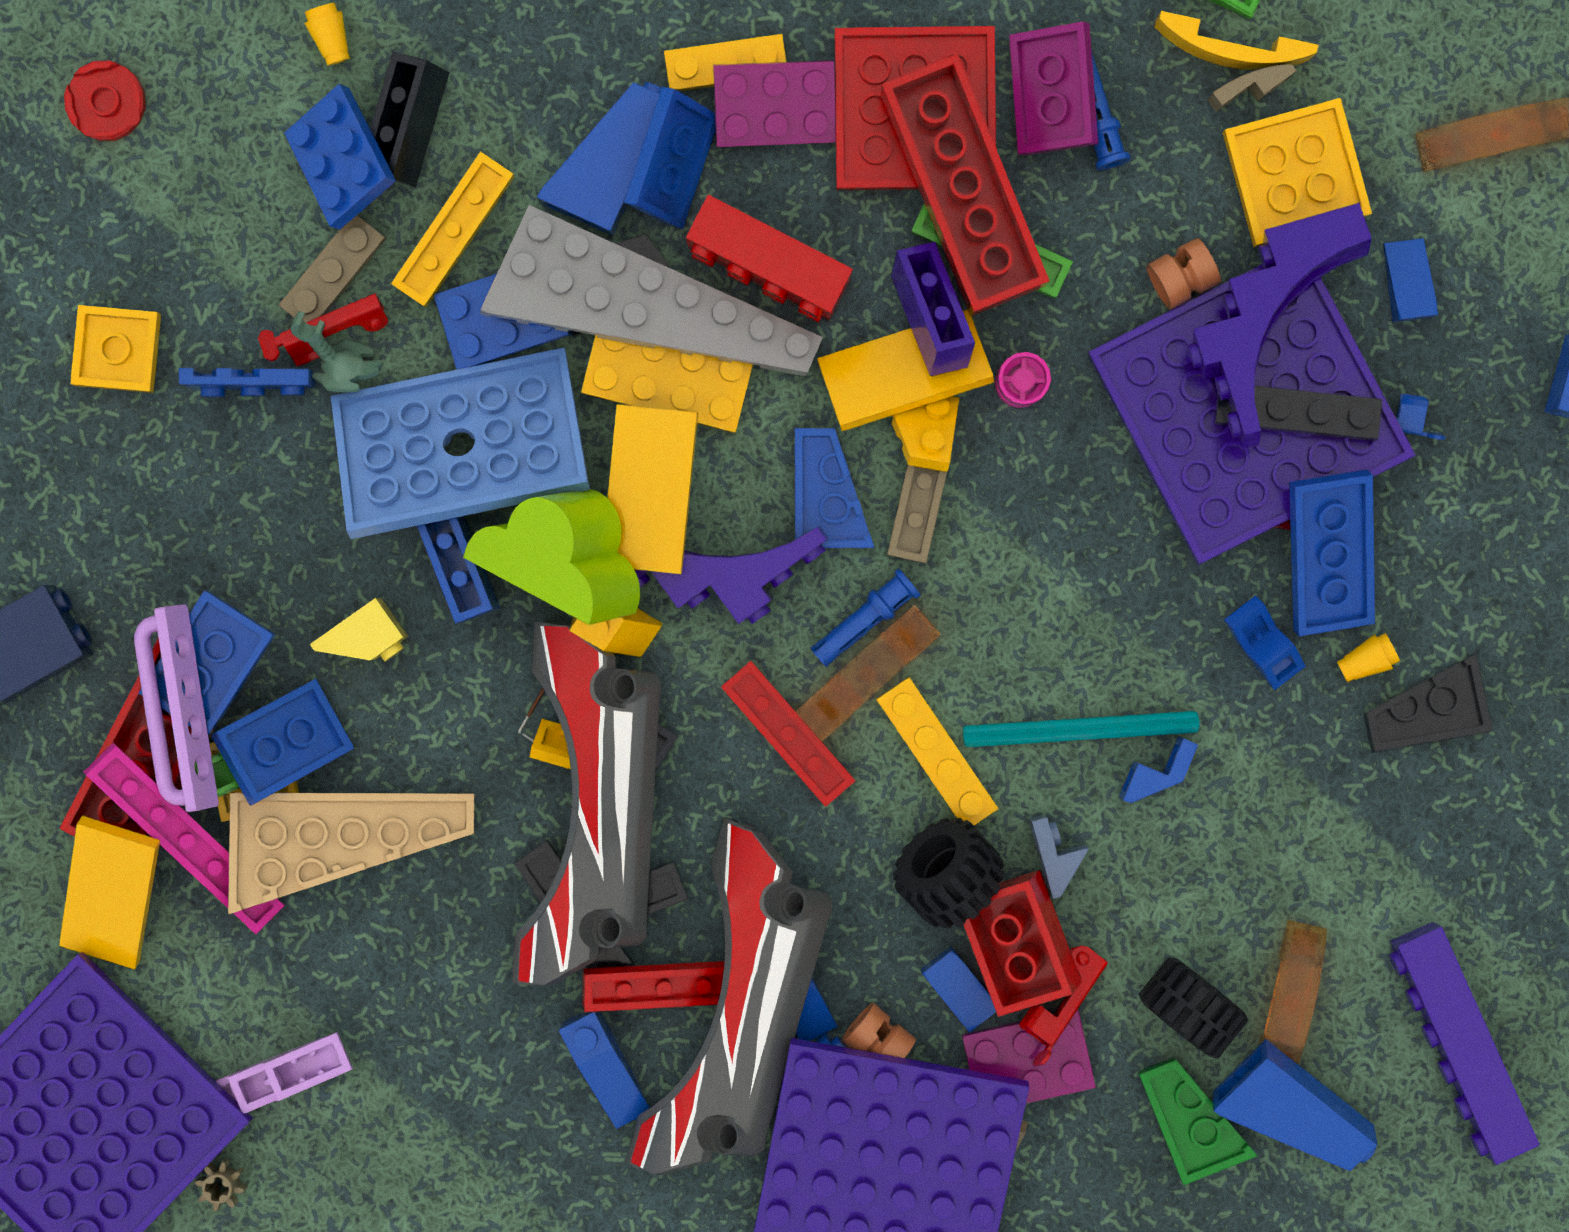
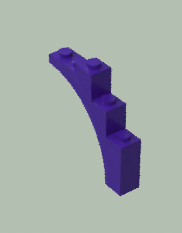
M1360 203L1265 229L1263 245L1258 246L1260 260L1264 269L1229 279L1228 294L1223 295L1224 306L1229 319L1193 329V344L1188 345L1193 368H1201L1204 380L1215 377L1219 397L1221 400L1228 399L1232 411L1227 414L1231 434L1233 437L1240 436L1243 449L1260 443L1261 428L1255 405V374L1259 355L1272 327L1287 306L1312 282L1338 266L1369 254L1372 238Z
M818 526L790 543L764 552L724 556L699 554L685 550L682 574L651 572L677 608L687 603L693 609L710 596L707 588L711 586L738 624L745 619H748L753 624L771 611L767 603L773 600L774 597L765 585L770 582L775 588L791 577L793 572L789 567L800 559H803L806 564L813 561L826 551L822 543L829 538L823 529ZM634 569L641 588L650 581V578L647 576V573L650 571Z

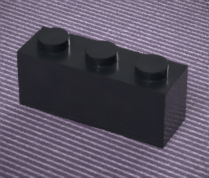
M392 52L370 130L396 180L395 182L416 188L450 72L425 59Z

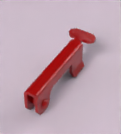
M374 293L306 322L312 326H316L320 320L325 322L322 336L325 338L355 325L362 326L366 331H378L387 325L388 318L384 312L383 304L377 294ZM267 329L259 334L258 340L264 358L268 361L277 360L280 355L278 348L280 346H284L296 366H301L319 358L309 343L295 337L291 329L280 333L277 337L274 336L272 331Z
M1077 946L1070 949L1082 980L1074 993L1065 997L1054 1015L1040 1004L1036 1005V1007H1030L1019 1024L1021 1029L1046 1046L1034 1058L1032 1063L1034 1066L1044 1065L1052 1054L1051 1049L1108 964L1105 959L1087 946Z

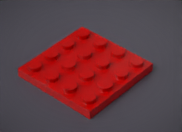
M995 26L835 28L836 190H919L881 97V87L886 82L955 54H958L996 147Z

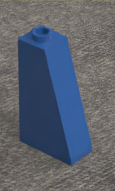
M633 82L543 186L537 196L539 202L613 236L627 206L624 201L628 192V186L662 88L649 82H645L644 86Z
M1267 1039L1213 1091V1111L1219 1116L1348 1171H1351L1359 1162L1364 1163L1369 1160L1376 1150L1377 1139L1374 1124Z

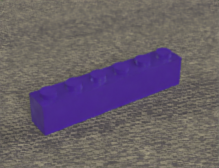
M1431 922L1389 941L1394 951L1389 954L1390 961L1399 976L1404 974L1410 986L1409 989L1405 990L1406 997L1415 1012L1420 1010L1426 1024L1421 1026L1423 1035L1431 1048L1437 1046L1442 1061L1437 1062L1438 1068L1445 1082L1448 1085L1453 1083L1459 1097L1453 1100L1464 1121L1469 1119L1475 1133L1470 1135V1139L1480 1157L1486 1156L1495 1165H1498L1540 1146L1442 926Z

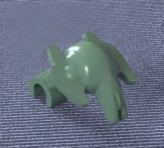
M300 311L296 314L290 328L291 332L298 339L308 342L322 359L321 368L324 373H313L312 378L323 384L327 391L359 392L360 387L356 382L379 375V369L383 365L381 360L363 361L362 359L363 357L374 356V351L371 348L349 340H342L338 345L330 346L322 336L325 322L320 320L316 326H312L304 322L305 313Z

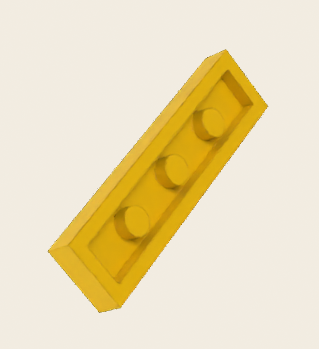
M480 151L391 284L426 308L515 175Z
M910 677L876 699L957 818H961L963 821L968 820L973 825H976L998 810V807Z

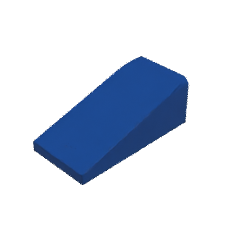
M1424 238L1384 243L1383 249L1393 323L1437 316V301Z
M952 945L921 969L923 976L969 1033L996 1012L990 994Z

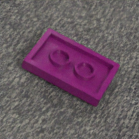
M1082 21L1009 35L1018 154L1028 156L1098 145L1090 24Z
M833 60L713 64L717 147L836 143L835 72Z
M1079 1010L1076 1011L1051 1049L1052 1054L1048 1061L1040 1066H1034L1032 1063L1036 1055L1043 1051L1046 1046L1021 1029L1019 1026L1021 1021L961 1034L969 1070L1028 1080L1029 1092L1026 1104L1096 1088Z

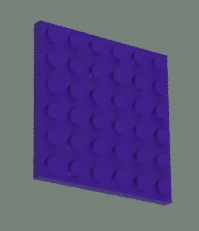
M1261 264L1260 266H1258V267H1256V268H1254V269H1252V270H1250V271H1248V272H1246V273H1244V274H1242V275L1249 274V273H1252V272H1256V271H1259V270H1263L1264 268H1263V266H1262V264ZM1321 278L1312 282L1287 306L1272 327L1259 355L1255 374V386L1382 399L1379 438L1377 441L1261 429L1260 443L1243 449L1240 436L1233 437L1229 426L1214 425L1218 392L1215 377L1204 380L1201 368H1193L1189 357L1188 345L1193 344L1194 328L1229 319L1223 301V295L1228 294L1229 281L1088 352L1091 363L1198 566L1290 520L1289 482L1366 469L1375 477L1416 456Z
M83 952L77 954L0 1035V1208L24 1232H144L253 1117L248 1113L244 1114L240 1110L238 1103Z
M791 1038L753 1232H998L1029 1092V1081Z

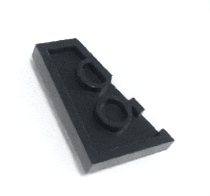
M1476 653L1363 714L1371 753L1493 731Z

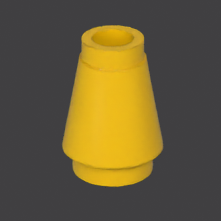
M329 3L306 11L307 22L304 25L325 59L327 66L349 60L343 13L337 10L336 4Z
M1384 633L1378 637L1375 634L1342 659L1338 660L1337 664L1348 683L1354 679L1357 680L1392 670V665L1400 662V659L1387 634Z

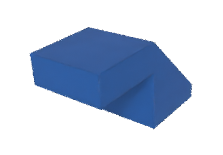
M1256 595L1224 619L1236 642L1274 691L1306 667L1295 645L1276 627L1265 604Z
M1177 737L1163 773L1133 761L1119 798L1133 803L1183 782L1198 744Z

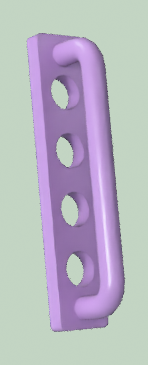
M186 604L155 608V615L143 619L137 626L134 634V644L157 787L165 801L172 805H185L187 812L216 807L219 802L188 607ZM156 631L158 632L181 777V790L174 786L153 659L151 635ZM176 640H177L178 646H179V653H177L176 647H175V641H176ZM182 680L185 685V695L182 690ZM188 722H190L192 728L191 735L188 729ZM195 761L198 767V776L195 772Z

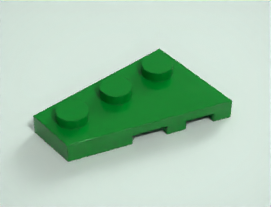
M1174 1057L1138 1071L1183 1185L1257 1157V1154L1230 1122L1213 1111V1102Z

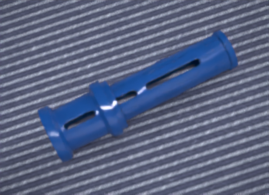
M1092 53L1098 145L1093 146L1098 159L1095 163L1096 170L1102 171L1123 165L1130 161L1131 157L1130 153L1124 151L1118 131L1121 128V124L1116 117L1111 115ZM1097 113H1100L1101 120L1098 119ZM1105 139H1108L1111 152L1107 149Z
M900 568L894 571L895 576L879 590L872 589L868 593V601L858 610L849 615L824 638L810 647L825 667H828L839 655L849 649L882 620L885 619L887 622L889 619L895 618V612L911 598L918 599L921 596Z

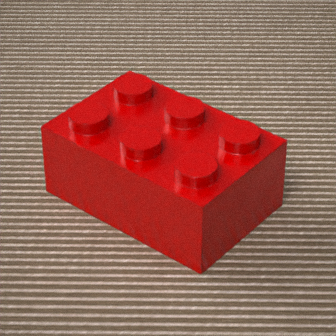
M1037 870L998 883L1000 889L997 895L992 896L990 899L992 902L988 907L982 908L978 916L973 919H967L965 924H963L998 1017L1072 995L1082 980L1041 871Z

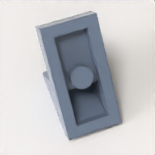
M1044 814L1028 818L1049 895L1053 899L1059 898L1065 891L1089 847L1083 844L1056 851L1055 846L1062 844L1056 822L1049 823L1048 818Z

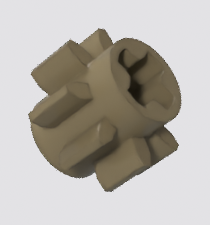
M227 1158L221 1163L219 1168H216L210 1162L204 1168L208 1177L202 1176L195 1181V1185L202 1187V1195L198 1201L203 1202L207 1200L212 1203L213 1211L215 1212L224 1202L231 1208L235 1207L238 1203V1198L234 1193H244L248 1187L246 1184L240 1183L239 1176L244 1169L239 1168L235 1171L229 1167L230 1161ZM218 1178L223 1179V1186L228 1187L224 1192H220L219 1185L214 1183Z

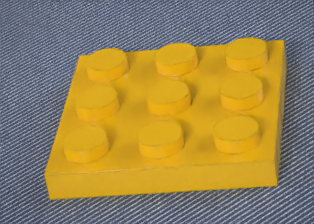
M1341 98L1228 128L1222 132L1253 247L1263 245L1265 229L1360 203L1364 217L1372 214Z

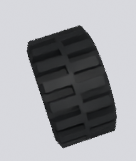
M954 817L952 820L948 818L941 819L935 825L931 823L926 826L924 831L918 832L912 837L913 840L905 845L902 850V856L897 858L895 864L897 869L893 872V880L896 882L894 886L902 898L931 926L938 927L940 925L942 928H950L953 924L956 926L965 924L967 919H973L978 916L982 908H987L992 902L990 900L992 896L997 895L1000 889L998 883L1004 877V872L1001 870L1004 867L1003 860L996 849L968 820L963 821L957 817Z
M1167 957L1138 994L1142 1003L1157 1017L1204 1054L1219 1059L1249 1021L1241 1008L1191 968L1173 957Z

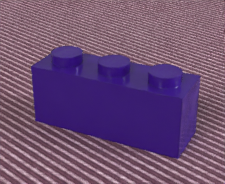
M931 242L897 250L891 278L929 375L934 376L968 368L975 341L936 243Z

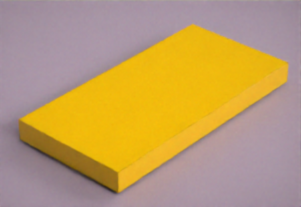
M968 310L963 311L975 341L968 368L930 376L911 328L817 358L841 431L994 383L992 370Z
M618 404L616 406L607 498L614 505L621 523V541L618 553L625 557L634 569L682 574L698 413Z
M85 816L81 817L76 827L59 946L80 953L83 952L86 955L134 970L136 969L141 958L160 840Z

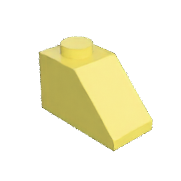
M374 598L310 645L314 651L365 660H376L381 657L386 662L404 649L400 642L405 640L408 635L382 598Z

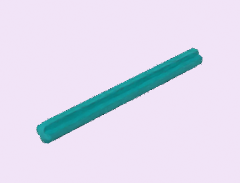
M1184 711L967 725L963 727L962 735L963 743L966 747L1197 733L1200 727V720L1197 712Z

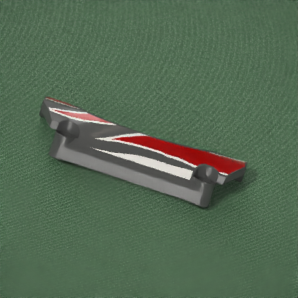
M534 622L531 670L552 702L565 736L571 766L572 810L564 854L552 885L539 907L514 936L512 983L522 985H555L597 960L599 947L638 946L644 941L647 934L646 922L661 682L654 672L615 669V655L611 652L602 651L570 632L569 624Z
M723 818L711 859V869L721 900L725 928V963L717 1009L702 1048L689 1070L663 1099L637 1117L625 1159L627 1164L653 1175H667L708 1163L711 1160L713 1151L723 1155L750 1157L757 1156L762 1152L784 1075L790 1039L795 1038L826 926L832 914L833 906L829 894L825 891L803 888L790 883L793 871L765 835L757 831L758 827L750 823L744 825L734 822L733 818Z

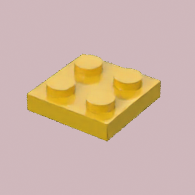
M78 305L70 384L80 387L154 393L161 314L152 311Z

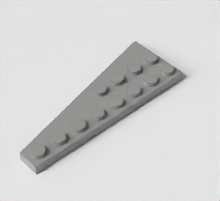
M528 205L480 309V314L486 317L496 316L517 320L516 323L527 325L533 323L555 327V330L568 332L571 330L597 335L598 338L650 348H655L656 346L673 349L688 355L693 353L718 358L720 361L758 365L763 369L806 376L823 338L531 205Z

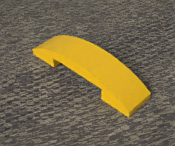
M1164 11L1160 12L1154 26L1165 38L1185 52L1213 64L1242 70H1259L1287 64L1295 66L1309 61L1317 53L1319 46L1279 36L1272 44L1271 51L1199 36L1197 34L1201 19Z

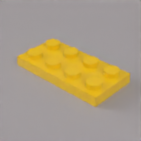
M595 335L581 394L628 406L698 413L697 424L736 433L753 364L737 361H720L715 357L694 353L688 355L680 353L678 350L656 346L655 348L602 339Z

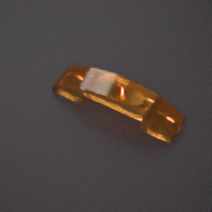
M1569 98L1549 100L1496 111L1415 133L1423 173L1459 165L1478 158L1569 139Z
M913 605L795 712L821 741L825 740L854 711L941 634L920 610Z
M1287 920L1279 959H1281L1264 1035H1260L1258 1046L1267 1039L1285 1055L1299 1064L1317 999L1323 968L1327 929Z

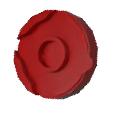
M110 60L93 61L80 67L75 72L74 78L69 85L67 84L64 93L65 111L71 124L85 136L98 141H116L131 134L140 124L146 109L145 92L139 79L126 67Z

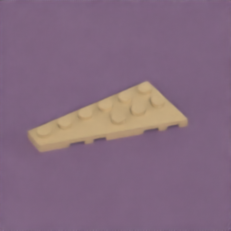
M230 793L228 915L474 834V794L273 793L250 806L243 793Z

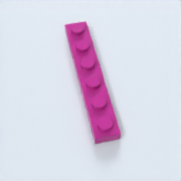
M112 743L83 771L85 775L152 838L160 840V845L228 908L229 852L180 805H172L165 801L159 793L157 784L118 746ZM274 899L233 914L251 931L257 934L284 905L278 899Z

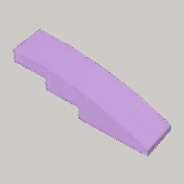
M338 1032L260 1061L215 1081L238 1103L240 1110L245 1114L348 1072L353 1067Z

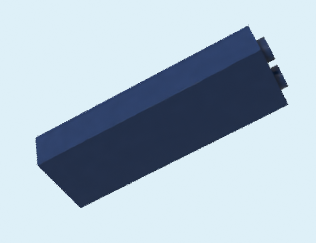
M43 585L0 609V706L93 655L89 647L92 644L89 632L83 624H76L70 613V610L73 609L70 598L63 589L57 590L55 585Z

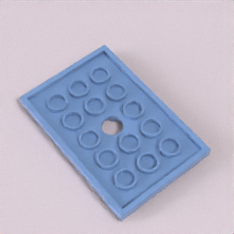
M565 347L361 389L359 392H347L331 396L346 531L350 539L519 505L524 500L533 497L590 490ZM468 433L472 439H475V443L467 454L453 456L445 451V446L451 442L452 435Z

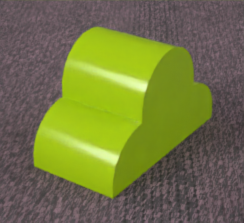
M590 489L582 492H562L524 500L514 509L508 523L480 529L471 537L466 546L463 558L588 625L635 614L638 609L640 585L637 574L629 561L618 553L621 541V523L618 513L611 501L598 491Z

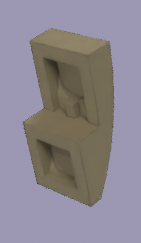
M1292 64L1266 67L1247 73L1217 89L1210 95L1207 101L1215 112H1218L1249 89L1258 102L1288 80L1297 70Z

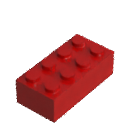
M707 195L686 236L688 248L691 249L690 252L692 253L691 257L710 268H713L715 262L726 267L727 276L745 286H748L750 281L762 286V290H764L763 295L780 304H784L786 299L799 305L798 313L817 323L820 322L821 318L830 321L852 277V268L710 195Z

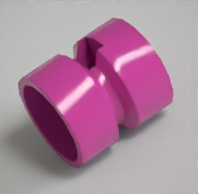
M1029 352L1016 353L1007 358L997 370L994 380L995 390L999 398L1008 406L1015 408L1029 407L1043 398L1049 390L1051 376L1046 362L1038 355Z

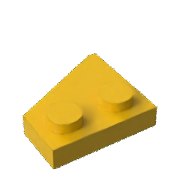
M947 397L892 415V426L896 436L903 443L902 451L908 465L948 472L959 397Z

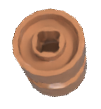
M1195 238L1178 247L1174 257L1165 254L1146 265L1151 283L1159 298L1169 310L1189 301L1193 291L1202 294L1221 283V277L1215 261L1199 238Z
M874 1002L870 1003L860 1013L841 1039V1043L847 1048L900 1058L907 1056L916 1041V1038L900 1024L892 1026L890 1024V1016Z

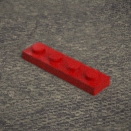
M752 661L748 662L721 686L825 807L855 782L852 775Z
M725 961L583 969L582 993L584 1012L718 1005Z

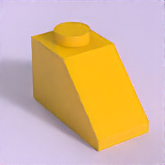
M637 609L635 614L591 625L573 617L569 631L602 651L642 657L662 627V623Z

